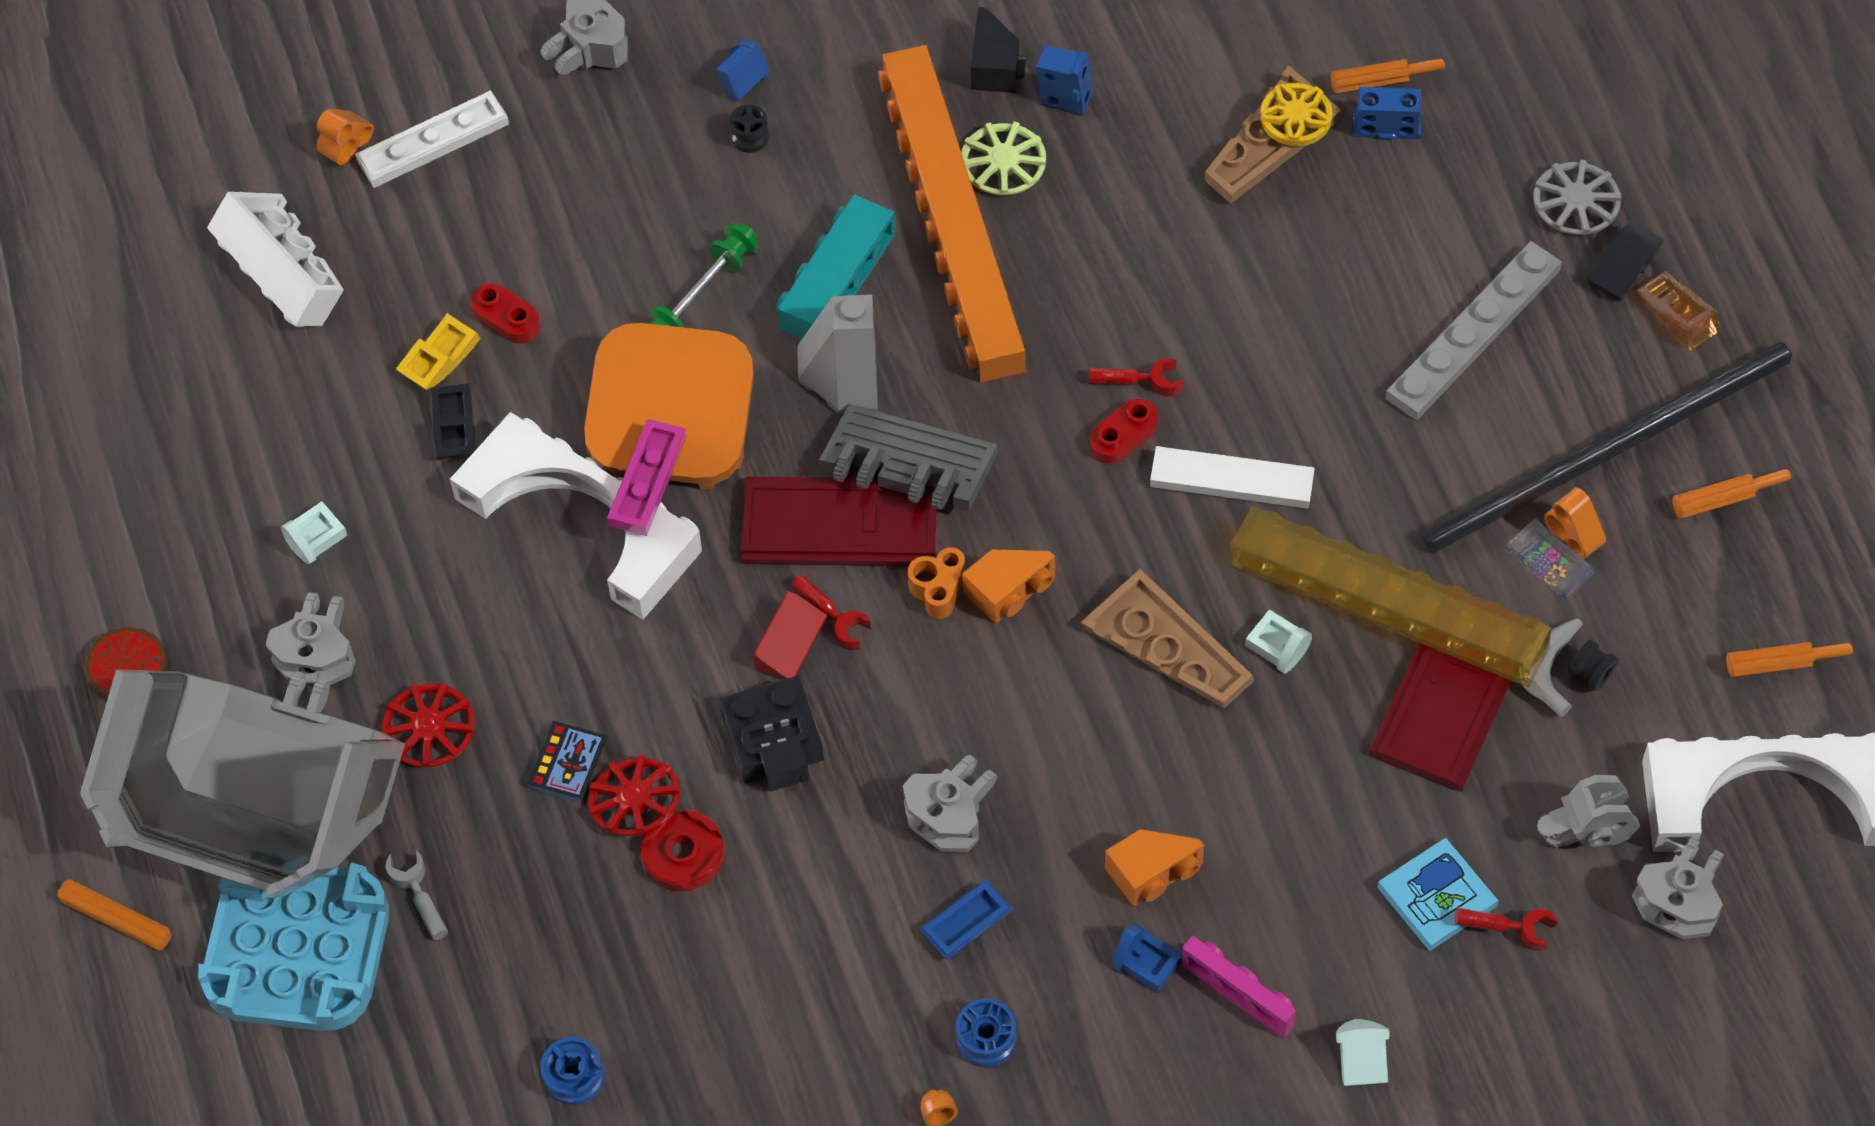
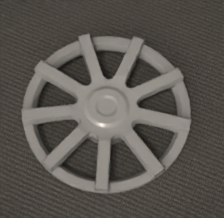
M1580 160V162L1553 164L1537 180L1533 199L1538 214L1549 226L1566 234L1587 235L1598 232L1613 222L1620 209L1621 193L1609 171L1605 172L1594 165L1587 164L1586 160ZM1578 170L1577 181L1573 183L1564 171ZM1585 172L1598 177L1587 185L1583 183ZM1554 175H1557L1565 187L1550 184L1547 181ZM1603 183H1606L1611 190V193L1593 192L1594 189ZM1542 190L1560 195V197L1544 202L1540 201ZM1594 201H1612L1613 209L1611 213L1595 204ZM1561 205L1564 211L1558 220L1554 222L1547 216L1545 210ZM1591 210L1604 221L1590 228L1586 213ZM1569 215L1579 216L1581 229L1567 228L1563 225Z

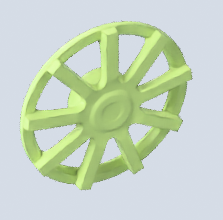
M991 122L985 124V127L966 138L961 152L971 183L978 189L994 195H1012L1025 191L1040 179L1046 166V151L1039 135H1035L1030 130L1020 126L1018 122L1013 124H991ZM995 132H1009L1006 142L1001 143ZM1017 134L1028 139L1017 146H1012ZM989 135L994 147L982 144L978 140ZM1033 146L1036 147L1039 153V157L1020 155L1021 152ZM971 148L987 154V156L968 159ZM1019 163L1034 164L1039 167L1035 175L1031 177L1019 166ZM988 164L989 167L976 180L969 168ZM1014 173L1025 182V184L1019 187L1008 189V176ZM992 174L1001 176V189L987 187L984 183Z

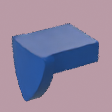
M747 39L738 41L729 51L731 56L716 69L727 96L736 101H739L761 79L764 80L769 75L768 65L760 47L754 41Z
M1133 924L1126 927L1120 938L1112 968L1119 973L1124 971L1151 990L1159 993L1181 963L1182 954L1151 935L1142 926Z

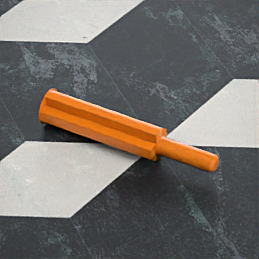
M1441 58L1408 64L1407 59L1331 71V86L1334 94L1359 90V87H1377L1410 81L1409 75L1443 70L1445 62Z
M1784 469L1757 478H1753L1751 474H1746L1673 496V508L1679 519L1756 497L1755 492L1759 489L1789 481L1791 473L1789 470Z
M1811 642L1737 651L1727 653L1726 665L1730 677L1813 666V661L1818 659L1851 655L1853 647L1850 643L1812 648Z

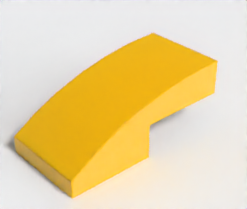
M447 313L426 342L420 338L417 340L396 370L426 391H429L430 388L440 383L464 360L481 337L477 332Z

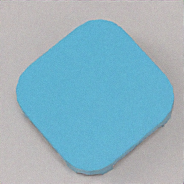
M269 853L252 854L253 859L244 862L245 864L285 877L307 865L271 860ZM351 862L349 869L336 867L286 896L264 899L266 893L264 890L224 877L221 878L218 885L221 895L204 964H199L198 980L210 1006L222 1017L246 1023L315 1031L339 1030L354 1023L365 1012L372 997L389 920V903L379 880L371 875L365 866Z

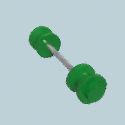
M730 223L724 229L725 241L715 240L709 246V252L716 261L714 265L672 311L660 305L655 306L651 310L653 321L650 324L685 328L682 321L678 318L679 314L720 268L723 267L730 272L736 273L743 267L741 256L743 254L754 255L758 250L757 236L754 231L745 224Z

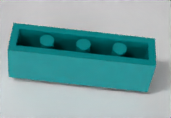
M855 194L846 207L841 206L838 209L833 221V227L827 235L823 234L818 239L814 255L808 263L804 262L800 266L794 285L789 292H783L777 302L776 312L778 313L781 331L802 340L832 296L857 294L896 235L894 211Z

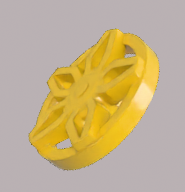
M1282 83L1275 86V89L1263 100L1260 119L1265 132L1275 141L1288 146H1306L1319 141L1327 134L1332 123L1333 113L1329 99L1319 87L1301 83ZM1296 93L1301 94L1300 99H1297ZM1283 95H1287L1291 100L1286 101ZM1311 97L1314 98L1310 103L1305 102V100ZM1277 99L1278 105L1269 108L1270 104ZM1319 103L1324 108L1325 113L1317 109ZM1271 124L1284 125L1286 134L1279 132ZM1307 127L1318 129L1314 133L1302 136Z

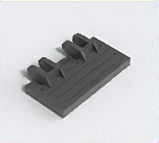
M849 404L819 462L820 470L834 474V480L839 482H845L853 465L859 466L856 484L864 489L868 488L876 472H880L878 475L879 487L907 494L909 501L915 503L920 502L928 486L935 487L931 505L933 508L940 510L943 509L951 492L955 493L953 496V507L969 512L997 457V444Z

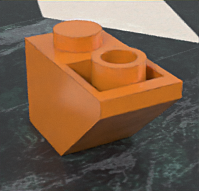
M992 549L962 573L963 594L994 624H997L1006 616H1014L1023 607L1025 600L1035 592L1041 593L1052 584L1055 578V556L1050 551Z
M1139 829L1105 851V870L1133 907H1135L1144 900L1151 902L1165 892L1167 886L1177 879L1186 880L1196 874L1203 864L1204 844L1200 839Z

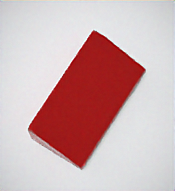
M788 591L754 653L755 669L781 680L795 677L822 629L827 615L797 594Z

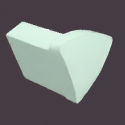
M322 501L295 520H289L281 526V531L288 545L307 564L314 562L318 555L347 536L345 527Z
M1268 610L1246 638L1245 646L1276 665L1277 670L1286 674L1307 651L1312 640V634L1303 628H1298L1273 611Z
M1363 1019L1351 1020L1338 1028L1336 1042L1340 1043L1342 1082L1344 1086L1388 1083L1385 1041L1390 1039L1388 1028L1379 1023Z

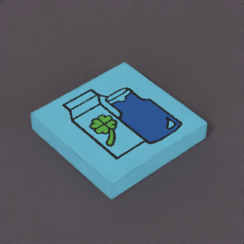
M1447 838L1436 843L1380 880L1377 887L1429 951L1467 927L1455 925L1454 917L1457 908L1488 913L1498 905V899Z

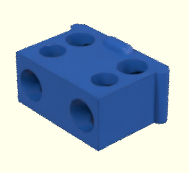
M1045 45L1036 65L1041 105L1075 112L1078 116H1082L1093 94L1089 56L1086 52L1077 53Z
M1359 87L1357 109L1352 111V135L1355 137L1379 139H1419L1421 137V89ZM1367 97H1373L1374 99H1372V100H1367V99H1365V98H1367ZM1406 98L1412 99L1411 101H1404ZM1366 125L1373 126L1371 129L1368 130L1363 128V126ZM1411 127V129L1407 131L1402 130L1401 128Z

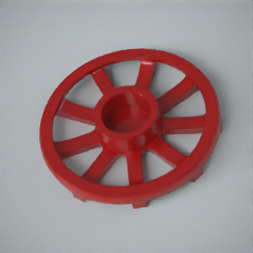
M413 684L410 685V689L402 692L392 702L388 703L381 729L383 733L389 736L412 732L413 734L404 742L405 745L400 761L415 767H435L450 762L466 749L474 733L475 717L468 699L457 690L449 687L448 684H422L418 686ZM436 692L437 694L431 707L426 708L421 694ZM445 695L458 701V703L449 708L439 711ZM414 696L419 711L415 713L400 705ZM465 710L468 724L446 722L448 717ZM394 713L411 720L410 723L390 727ZM446 730L466 733L464 740L458 748L445 737ZM417 741L424 744L423 761L405 756ZM440 742L450 754L431 761V744Z
M638 755V758H631L618 763L614 761L609 763V768L602 772L595 782H591L589 786L588 807L593 820L605 831L620 836L641 835L661 826L674 813L681 794L679 780L671 766L667 762L663 763L656 759L646 758L645 755ZM635 767L632 780H628L621 772L624 769ZM644 767L657 769L645 780H641ZM615 775L621 786L616 787L605 785L604 783ZM665 775L672 783L669 786L650 788L652 784ZM598 793L616 796L596 805ZM673 795L670 807L666 809L654 802L652 796ZM620 806L608 824L599 816L605 810ZM649 808L661 816L657 821L644 827L641 814L645 813ZM625 814L634 816L636 829H618V825Z

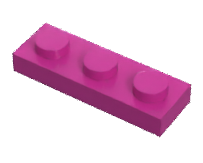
M647 419L608 514V526L647 536L686 440L685 428Z
M1192 936L1182 947L1181 965L1279 1037L1285 1039L1294 1028L1296 1009H1294L1292 1002L1284 994L1278 991H1269L1259 983L1258 978L1246 967H1236L1225 959L1223 952L1211 942L1205 941L1203 943L1195 936Z

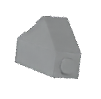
M873 295L832 296L798 344L799 383L807 390H813L827 401V406L838 414H844L849 404L878 412Z

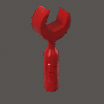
M1170 358L1157 361L1152 366L1151 373H1138L1134 369L1090 368L1089 383L1134 384L1138 381H1150L1153 390L1159 395L1166 397L1175 396L1184 389V380L1170 383L1162 377L1163 372L1176 369L1177 360Z
M799 575L796 577L792 587L814 607L836 620L835 635L839 645L847 650H860V641L848 637L846 631L856 625L871 629L869 618L858 611H848L841 615L835 609L834 602L826 597L805 576Z
M1457 908L1454 917L1455 925L1498 932L1506 929L1518 930L1522 943L1536 951L1544 950L1549 944L1535 936L1534 924L1540 921L1554 928L1559 923L1551 912L1544 909H1534L1528 912L1520 922L1510 921L1504 915Z

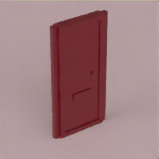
M746 476L741 563L909 566L918 557L931 556L935 558L937 509L931 505L935 487L928 486L920 502L915 503L909 501L907 494L879 487L878 478H873L868 488L864 489L857 486V478H846L845 482H839L834 480V477Z
M1443 592L1369 750V755L1377 757L1376 759L1452 790L1463 791L1535 627L1528 625V622L1462 596Z

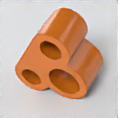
M327 109L317 122V131L321 133L317 141V151L338 165H345L353 158L358 147H362L369 142L374 132V126L352 111Z
M1574 488L1554 503L1552 509L1544 516L1545 523L1551 533L1559 540L1566 542L1570 551L1579 559L1584 560L1606 543V536L1594 506L1588 495L1579 488Z
M949 547L940 551L937 558L931 556L918 557L908 567V587L910 593L915 598L925 601L926 613L933 619H945L950 616L954 609L962 586V573L965 572L964 554L957 548ZM923 573H930L936 576L928 582L916 579V576ZM936 598H943V600H939V601H938V600H934V599H936Z

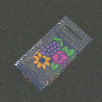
M1536 519L1531 521L1507 543L1506 550L1565 601L1594 575L1595 569Z

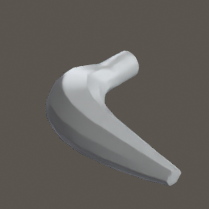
M1578 618L1563 623L1535 640L1525 651L1519 663L1520 682L1524 688L1536 698L1544 701L1559 717L1564 716L1571 709L1572 705L1553 687L1550 669L1556 656L1583 625L1582 621Z

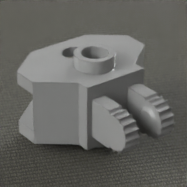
M567 0L566 20L560 24L561 32L553 36L549 41L547 40L540 50V54L545 60L552 61L557 56L559 57L556 60L555 68L562 75H567V73L574 71L581 65L586 69L593 65L616 69L628 61V38L625 35V18L606 0Z
M309 592L305 598L302 611L296 612L294 619L269 631L266 647L273 654L272 664L288 681H290L292 674L296 671L305 673L307 677L306 684L315 685L316 681L320 678L328 680L329 684L332 685L352 675L355 658L350 642L339 630L344 611L343 597L333 596L326 616L317 615L320 607L318 593ZM310 668L312 670H316V672L307 673L304 671V669Z
M971 755L965 756L952 771L946 768L941 774H913L903 784L904 806L909 828L941 852H969L979 841L976 814L979 811V802L993 787L998 776L991 770H987L972 786L965 783L964 781L973 773L978 762Z
M1593 775L1579 781L1569 795L1561 797L1564 806L1549 812L1548 815L1544 814L1538 820V825L1536 826L1538 827L1537 831L1544 837L1547 844L1551 845L1552 848H1562L1563 845L1567 846L1577 841H1580L1587 848L1589 846L1616 845L1629 840L1640 827V824L1628 805H1623L1629 798V794L1616 775Z
M1692 837L1681 855H1675L1673 861L1645 865L1636 882L1638 885L1632 894L1644 920L1680 939L1709 936L1717 923L1723 906L1712 881L1724 854L1714 850L1713 854L1709 855L1704 869L1691 863L1690 861L1695 858L1699 850L1698 845L1700 843ZM1663 912L1675 917L1676 920L1666 919Z

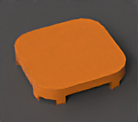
M646 323L624 324L611 330L600 342L593 369L584 428L585 444L590 458L597 461L604 471L615 478L621 477V475L624 476L646 421L651 419L686 429L687 437L669 481L699 484V489H713L715 484L728 479L736 470H740L744 459L745 437L754 384L752 356L746 345L735 336L720 331Z

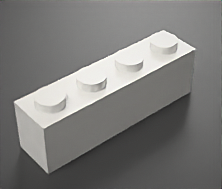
M227 192L207 227L218 240V245L233 256L240 264V269L260 286L262 294L278 306L284 313V318L290 324L297 327L323 326L344 289L325 260L314 256L312 253L316 246L311 238L302 236L297 230L300 221L295 213L289 212L287 214L284 207L287 201L284 196L275 193Z

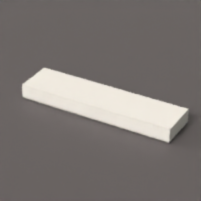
M490 90L356 153L357 162L373 188L509 125L508 117Z
M1156 446L1150 487L1309 509L1315 468Z

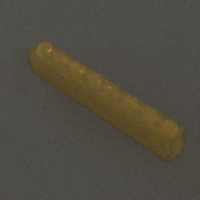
M1252 506L1230 543L1231 561L1235 567L1527 687L1530 686L1550 649L1551 627L1546 626L1535 617H1524L1511 612L1498 602L1484 601L1474 597L1461 587L1442 584L1431 579L1424 572L1418 570L1410 571L1394 564L1387 557L1381 555L1373 556L1357 549L1350 542L1344 540L1337 541L1320 534L1313 527L1307 525L1300 526L1287 521L1273 511H1263Z

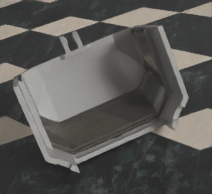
M116 669L80 795L87 809L92 810L101 828L99 833L106 847L129 846L266 891L264 899L282 897L335 869L375 827L382 823L405 743L381 731L321 713L326 705L330 689L328 680L320 678L316 681L307 708L297 705L303 696L307 681L305 673L299 671L292 674L284 700H280L229 683L177 671Z

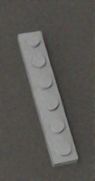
M1530 241L1394 382L1386 392V400L1417 421L1559 273L1562 261Z

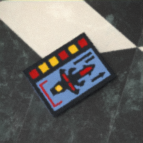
M553 721L527 784L533 789L549 796L571 802L572 800H582L608 735Z

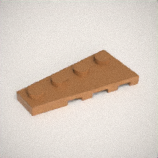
M1289 65L1281 74L1280 81L1276 84L1277 86L1282 83H1301L1313 86ZM1271 87L1269 89V91L1263 97V100L1272 90L1275 89V87ZM1296 93L1297 99H1300V93ZM1283 95L1286 101L1291 100L1287 95ZM1311 97L1305 100V102L1310 103L1314 98ZM1277 99L1270 104L1269 108L1278 105ZM1330 101L1333 113L1331 126H1333L1341 119L1342 110ZM1319 103L1317 109L1325 113L1324 108ZM1262 104L1254 114L1251 113L1247 117L1237 136L1230 139L1205 171V182L1229 203H1233L1305 147L1288 146L1272 139L1265 132L1261 124ZM1271 124L1276 130L1286 134L1284 125ZM1307 127L1302 136L1314 133L1318 129Z
M1141 569L1133 574L1081 622L1082 629L1224 709L1254 682L1253 675Z

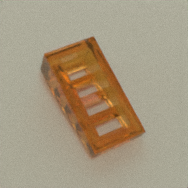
M1664 271L1635 291L1636 297L1689 350H1693L1715 335L1719 330L1718 311L1667 271ZM1667 289L1670 291L1661 299L1657 298L1658 295H1660ZM1678 300L1680 301V302H1678L1677 304H1675L1673 307L1669 308V306H1671L1672 304H1674L1676 301H1678ZM1687 312H1690V313H1689L1688 315H1686L1685 317H1683V318L1681 317V316H1683L1684 314H1686Z

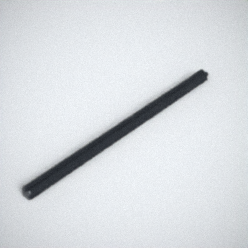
M1783 342L1763 350L1425 530L1422 534L1423 544L1431 553L1445 548L1789 364L1792 357L1791 350Z

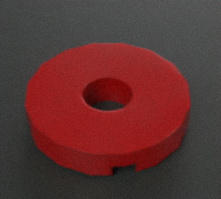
M681 810L682 813L672 814L665 823L645 833L641 839V860L647 875L657 885L671 891H691L705 886L718 874L724 862V842L718 826L706 815L693 810ZM678 843H689L694 847L693 852L684 858H678L671 854L672 848Z

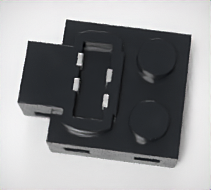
M799 675L719 698L722 716L744 783L762 779L765 776L769 792L808 781V765L824 761L822 743Z

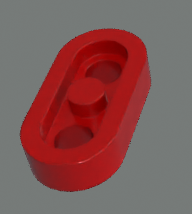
M488 283L479 286L472 293L470 301L475 318L509 341L526 343L533 340L539 334L541 324L536 308L503 286ZM490 298H495L493 301L490 302L485 301ZM519 316L525 317L521 321L514 320L516 317Z
M1132 399L1098 424L1090 435V451L1093 457L1106 464L1120 462L1152 437L1158 429L1159 419L1158 410L1155 405L1145 399ZM1143 414L1145 416L1142 418H1136L1133 415ZM1113 436L1116 439L1114 441H1107L1104 438Z

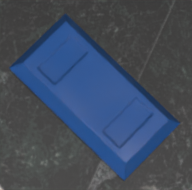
M985 879L921 927L920 931L948 960L1013 911V908Z

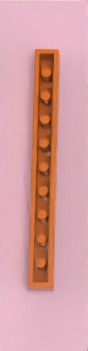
M927 45L882 54L883 70L878 71L880 88L882 93L889 92L891 100H887V108L892 123L898 122L900 130H896L897 141L901 153L907 152L909 160H906L908 177L911 183L917 182L919 190L915 191L919 212H926L929 219L925 221V229L929 243H936L938 252L934 253L939 275L946 274L948 283H944L945 294L949 306L956 305L958 314L954 315L959 338L966 337L968 346L964 347L969 370L976 369L980 383L1025 373V348Z

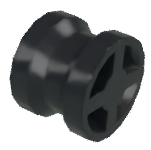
M751 104L736 108L729 118L733 145L736 149L746 153H753L763 149L769 140L766 113L760 107Z
M1590 639L1575 655L1567 672L1575 678L1582 677L1585 679L1588 687L1596 692L1610 678L1618 665L1619 658L1612 653H1603L1599 648V644Z

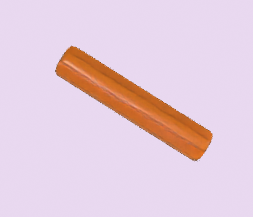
M72 879L65 880L57 892L61 903L156 950H163L171 939L172 934L168 927Z

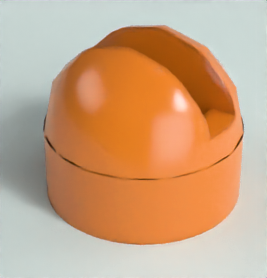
M933 1089L923 1095L920 1108L926 1125L943 1126L957 1116L958 1109L954 1099L947 1091Z

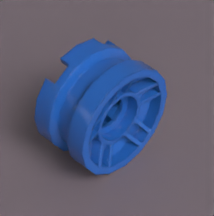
M986 998L972 1001L966 1005L958 1015L956 1022V1042L958 1050L964 1059L977 1067L990 1068L998 1066L1010 1058L1015 1050L1017 1038L1016 1022L1010 1009L997 1000ZM979 1030L982 1033L994 1030L993 1036L987 1039L980 1037L978 1034Z
M568 1037L556 1041L544 1052L540 1063L541 1076L549 1093L561 1103L569 1105L583 1104L593 1099L602 1089L605 1080L604 1066L595 1047L585 1039ZM571 1066H578L579 1075L577 1076L573 1073L565 1072Z

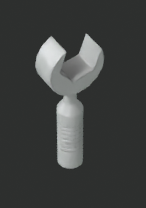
M416 850L417 864L404 872L394 868L393 859L390 854L385 866L390 881L399 888L412 889L414 893L413 902L423 918L432 939H442L448 934V930L441 920L429 894L422 891L419 883L425 876L422 856Z

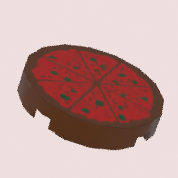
M123 627L109 631L96 640L87 653L84 667L87 680L99 698L107 701L116 669L168 671L169 663L163 644L154 634L142 628ZM151 688L149 697L155 694L159 688Z

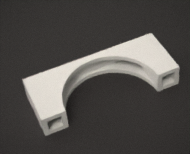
M511 412L450 478L455 500L485 519L501 505L513 498L528 492L550 488L583 492L600 500L611 509L623 480L622 477L615 478L605 472L603 467L590 457L584 459L573 452L572 448L564 440L557 437L555 439L549 437L532 420L528 418L522 420ZM661 502L647 536L625 530L626 537L622 556L614 572L607 579L611 600L642 620L702 552L698 527L688 518H678L667 511Z
M1875 732L1860 737H1845L1842 734L1835 733L1825 735L1822 738H1803L1799 735H1787L1780 739H1761L1757 736H1746L1738 740L1719 741L1714 737H1705L1697 741L1677 742L1674 739L1664 738L1647 743L1642 765L1653 852L1683 851L1691 837L1699 841L1702 833V810L1711 796L1720 787L1739 776L1764 770H1781L1800 774L1815 780L1831 790L1842 800L1854 816L1860 828L1864 846H1875Z

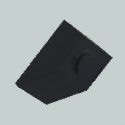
M978 7L971 59V90L1016 93L1018 78H1025L1026 56L1020 55L1019 39L986 7Z

